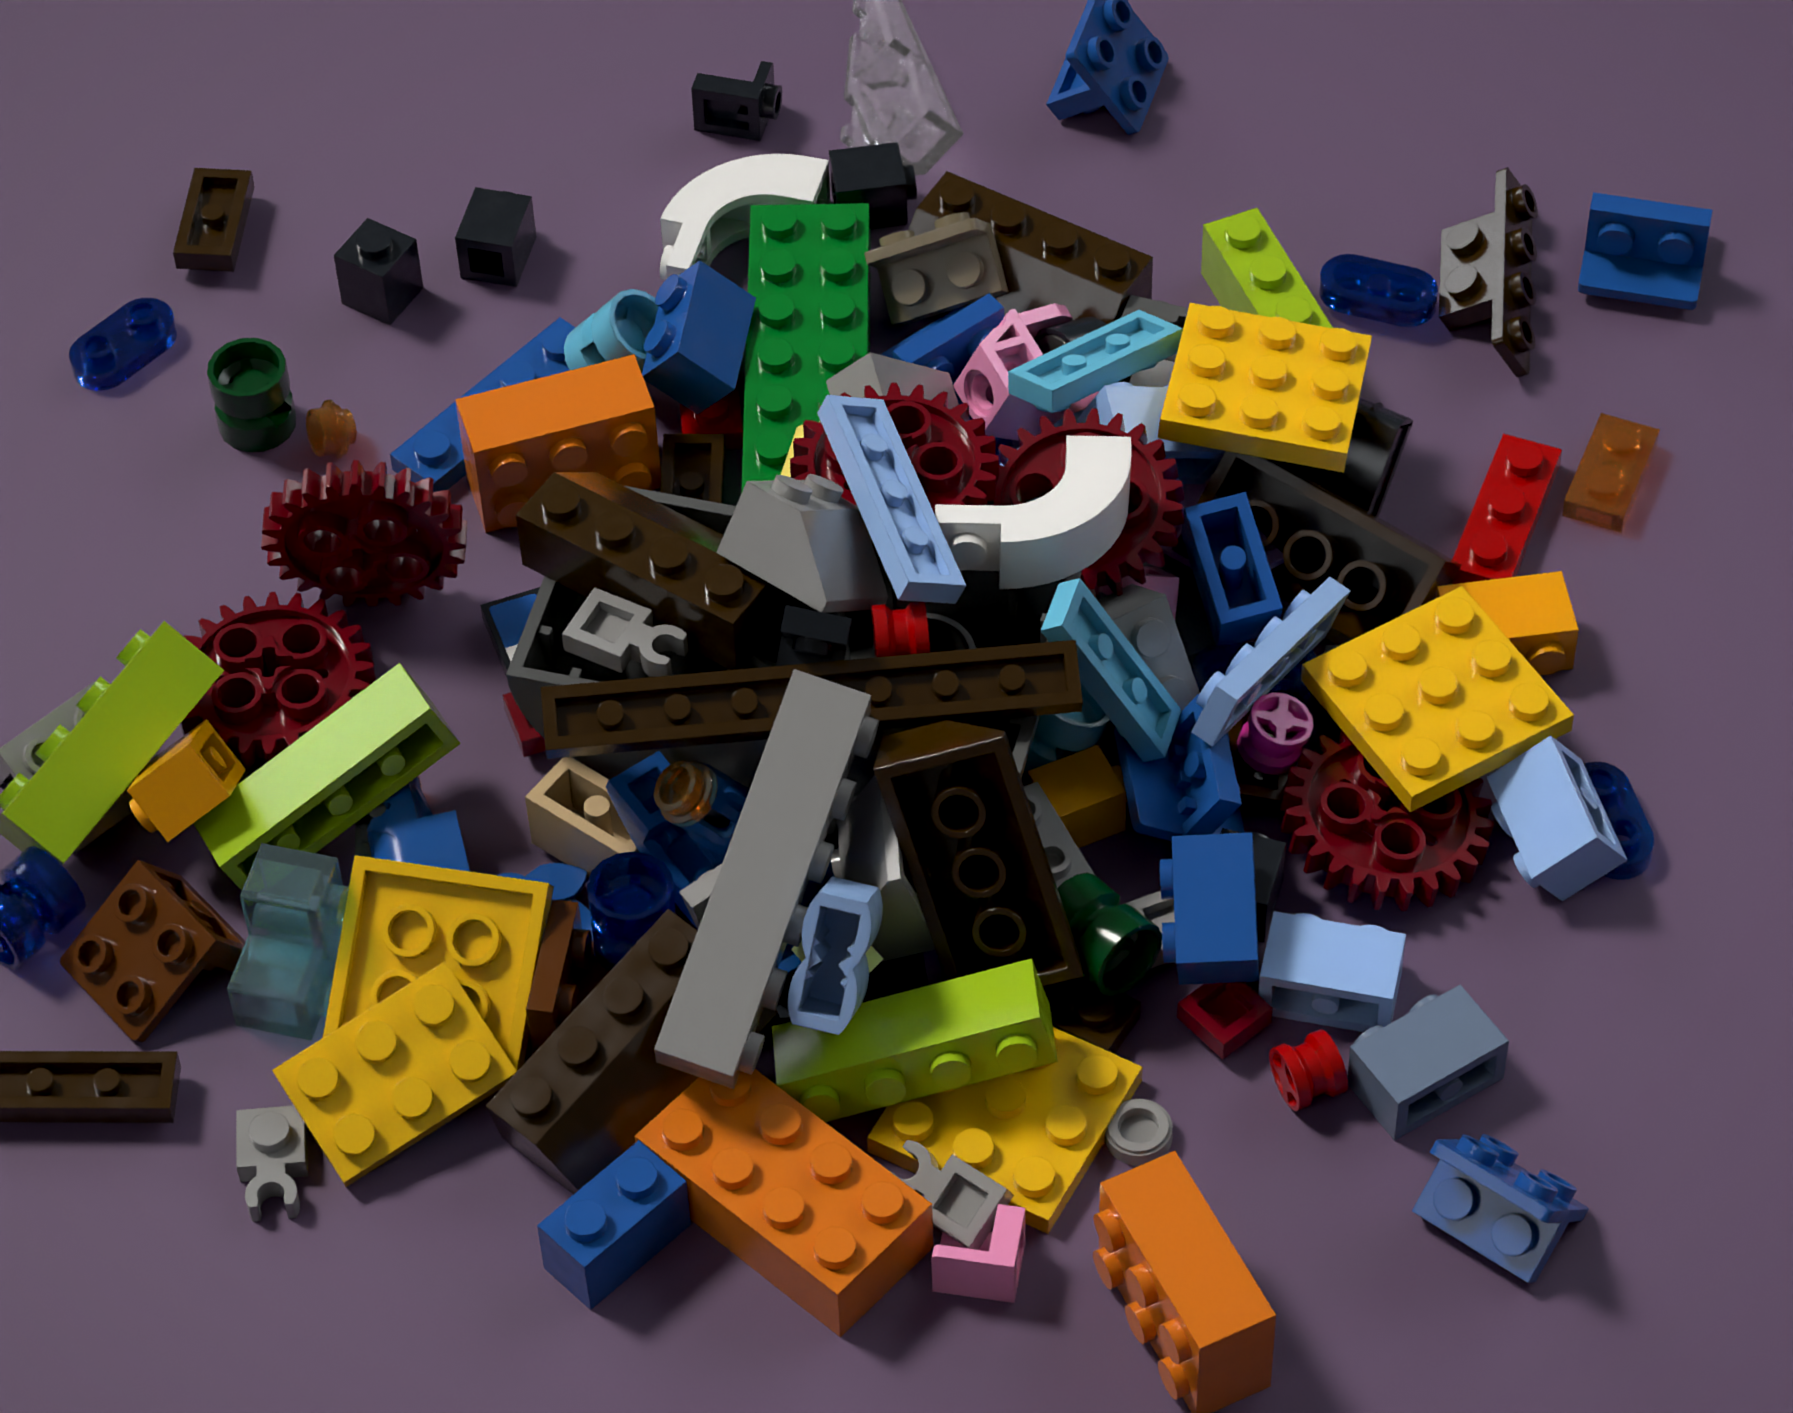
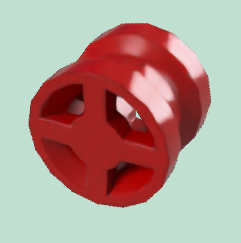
M910 602L905 609L891 610L885 604L871 605L875 657L930 653L925 602Z
M1320 1029L1309 1033L1304 1043L1295 1047L1283 1043L1269 1051L1270 1067L1275 1083L1285 1103L1293 1111L1309 1107L1313 1098L1321 1094L1335 1097L1348 1090V1078L1343 1059L1333 1039L1325 1030Z

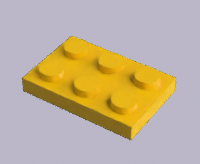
M444 961L277 1066L272 1072L341 1181L347 1187L500 1090L517 1070Z

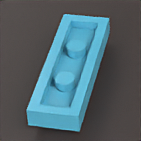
M1137 310L1008 371L1009 394L1033 404L1038 410L1044 412L1064 411L1071 404L1100 391L1104 385L1116 383L1141 370L1151 369L1158 362L1176 354L1183 328L1144 311Z
M1081 578L1059 583L1041 632L1048 642L1076 640L1080 682L1084 689L1091 694L1116 726L1119 734L1127 740L1143 762L1165 758L1181 713L1180 707Z

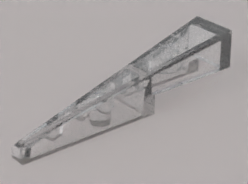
M854 0L852 12L860 18L859 33L853 34L849 40L844 100L852 106L851 124L847 123L841 128L840 140L848 148L898 142L902 164H913L915 176L926 174L964 133L902 0Z

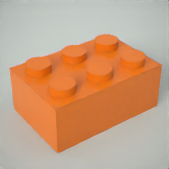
M634 354L455 399L467 481L485 533L507 527H517L516 514L554 472H597L623 486L650 491L660 488L661 467L655 407Z
M1172 1151L1100 1182L1099 1213L1094 1214L1093 1217L1099 1236V1249L1093 1251V1260L1104 1285L1110 1290L1117 1287L1126 1301V1317L1136 1339L1141 1344L1150 1342L1160 1359L1158 1361L1159 1374L1170 1396L1174 1400L1182 1397L1191 1413H1213L1271 1387L1276 1314L1176 1151Z

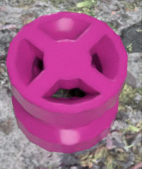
M1272 692L1262 695L1254 702L1248 716V721L1243 725L1237 740L1238 752L1244 762L1254 770L1264 774L1279 775L1289 772L1291 766L1294 767L1297 764L1303 749L1302 747L1307 743L1313 730V718L1310 711L1301 701L1288 694Z

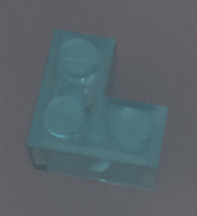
M261 843L240 894L249 935L227 987L236 1026L312 1041L321 1016H327L349 890L348 886H343L338 858Z

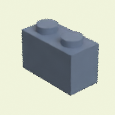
M1460 984L1440 996L1433 994L1424 997L1410 1009L1408 1014L1385 1027L1377 1025L1363 1032L1353 1045L1350 1046L1347 1074L1348 1086L1395 1141L1503 1079L1509 1040Z

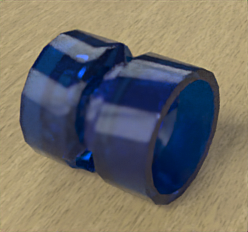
M35 846L27 847L6 865L0 873V964L11 970H18L45 946V932L59 934L81 915L87 906L82 891L68 871L55 858Z
M639 852L615 854L602 860L592 870L587 882L594 954L601 965L610 971L667 909L675 913L672 874L664 862L652 855Z

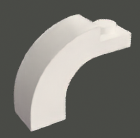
M794 154L755 155L718 165L691 180L672 198L660 218L663 244L660 279L666 280L673 274L680 275L699 260L710 266L716 255L725 247L749 237L750 205L830 204L829 160Z
M1066 435L1065 473L1054 489L1036 500L1007 506L935 504L936 519L959 570L999 571V589H1019L1035 587L1064 579L1080 572L1097 561L1112 547L1120 536L1128 515L1131 437Z

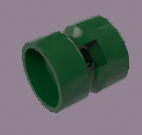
M240 338L228 342L216 350L208 362L207 376L211 395L215 402L214 409L218 428L223 440L234 449L245 452H264L278 447L290 438L296 427V411L293 395L290 390L286 359L281 349L267 340Z
M1088 872L1074 875L1064 881L1057 889L1085 970L1082 978L1103 995L1109 997L1121 995L1133 988L1149 972L1160 952L1162 934L1159 927L1136 908L1128 904L1119 905L1121 896L1096 875Z

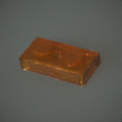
M1601 413L1564 499L1562 516L1622 533L1657 448L1660 429Z

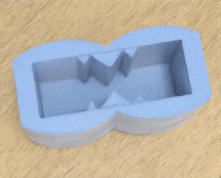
M832 876L812 900L805 914L802 926V946L805 959L795 971L788 993V1011L792 1024L839 1035L859 1009L864 1000L869 981V967L865 953L874 942L882 921L883 903L879 887Z

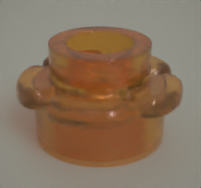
M328 399L322 403V407L313 408L307 412L306 431L314 453L319 457L335 454L337 459L347 454L349 445L354 444L357 437L355 420L350 410L347 408L341 409L333 400Z

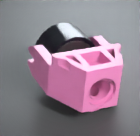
M1056 303L1017 313L1016 309H1011L1001 323L979 344L953 387L961 401L969 405V414L972 419L983 418L985 420V435L1019 441L1017 430L1021 427L1036 436L1041 433V416L1045 415L1054 424L1063 418L1065 410L1054 413L1038 410L1033 404L1009 394L1008 371L1107 324L1096 317H1082L1072 320L1073 317L1067 307ZM1099 391L1071 404L1068 409H1071L1073 414L1085 410Z

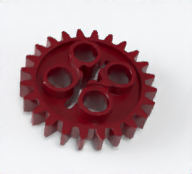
M897 382L891 383L886 396H878L870 385L865 386L864 398L884 400L934 514L935 504L987 505V501L996 499V481L999 480V456L995 455L996 440L994 436L985 435V420L983 418L969 420V405L967 403L948 409L947 392H941L930 401L924 399V387L919 384L913 389L910 396L901 395ZM845 392L840 394V396L852 397ZM805 420L803 423L804 438H794L793 441L794 457L790 458L791 478L805 480L808 474L824 477L841 486L844 490L841 497L857 506L821 421Z
M1096 408L1091 409L1085 423H1077L1071 409H1066L1062 426L1054 427L1052 422L1044 415L1040 417V434L1034 436L1021 427L1017 430L1020 443L1018 450L1003 444L998 447L1003 466L999 465V480L996 481V499L987 501V505L1007 506L1026 503L1034 497H1042L1058 485L1065 473L1066 435L1131 437L1129 504L1138 506V508L1127 515L1121 534L1112 547L1097 561L1083 569L1081 573V580L1097 601L1100 586L1107 584L1117 596L1122 595V578L1126 576L1131 577L1142 585L1146 583L1143 564L1147 562L1153 566L1163 567L1165 560L1161 546H1177V531L1174 526L1184 524L1185 520L1183 505L1179 503L1185 500L1182 481L1176 480L1179 476L1175 458L1165 459V447L1161 439L1147 444L1146 426L1142 423L1126 433L1123 414L1117 413L1106 426L1100 424Z
M353 460L351 470L342 472L338 466L330 462L327 463L326 475L320 476L307 468L303 470L302 483L286 479L284 481L283 493H271L270 506L264 507L261 549L268 551L267 564L269 566H280L279 578L281 580L298 577L297 591L299 592L317 587L320 589L319 599L327 600L334 594L343 595V604L348 607L355 601L356 597L365 598L368 606H377L378 598L387 597L391 603L398 606L401 605L402 594L408 593L412 597L422 600L424 599L425 586L441 591L444 587V577H457L458 564H464L467 521L462 520L463 507L451 504V492L449 490L433 492L434 479L431 477L414 483L411 481L410 468H405L396 475L387 474L386 462H380L372 472L365 471L359 460Z
M270 592L265 606L259 607L256 606L249 595L245 596L243 599V611L235 613L226 605H222L219 607L222 621L218 624L204 618L198 621L202 638L184 635L188 641L219 665L224 672L180 723L183 735L187 734L207 719L234 755H240L241 763L246 769L245 771H248L254 765L257 758H265L267 763L376 681L370 643H364L362 629L359 624L348 626L346 611L343 609L328 616L326 601L322 598L316 601L309 609L304 608L302 595L297 592L290 599L288 605H279L276 592Z
M1342 729L1340 730L1337 743L1327 736L1321 735L1315 752L1303 749L1298 766H1291L1280 804V810L1285 812L1281 831L1293 834L1289 852L1291 854L1308 853L1303 871L1306 874L1315 873L1322 869L1327 872L1323 886L1327 891L1340 883L1349 886L1347 901L1350 903L1358 899L1362 892L1371 894V901L1375 910H1380L1385 896L1394 897L1401 911H1407L1413 895H1416L1427 907L1433 906L1438 890L1450 898L1454 897L1459 882L1463 881L1470 884L1477 865L1483 864L1490 844L1488 841L1494 827V822L1487 819L1492 806L1491 799L1479 797L1484 783L1482 778H1477L1409 812Z

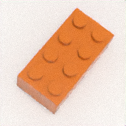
M754 1069L752 1075L740 1072L734 1089L700 1077L697 1078L635 1135V1143L640 1140L686 1180L690 1217L695 1224L839 1337H842L934 1247L932 1203L756 1069Z

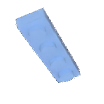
M827 395L817 412L897 599L902 601L956 604L966 587V583L884 400Z
M1331 577L1327 578L1312 594L1302 590L1292 601L1282 620L1275 616L1269 621L1256 640L1254 647L1246 643L1239 650L1227 668L1225 675L1217 671L1208 680L1196 700V704L1201 706L1203 710L1191 732L1213 747L1251 710L1257 699L1262 695H1266L1327 635L1350 590Z

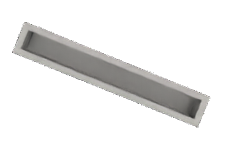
M796 669L793 670L656 1042L654 1053L657 1063L732 1089L735 1088L740 1072L753 1074L765 1040L764 1035L755 1032L764 1007L775 1011L788 977L787 971L778 968L787 944L798 947L802 940V926L808 907L801 905L809 881L821 884L824 879L834 849L833 844L824 842L832 818L842 821L846 818L857 782L847 779L855 755L867 758L878 729L879 720L869 717L871 713V695Z

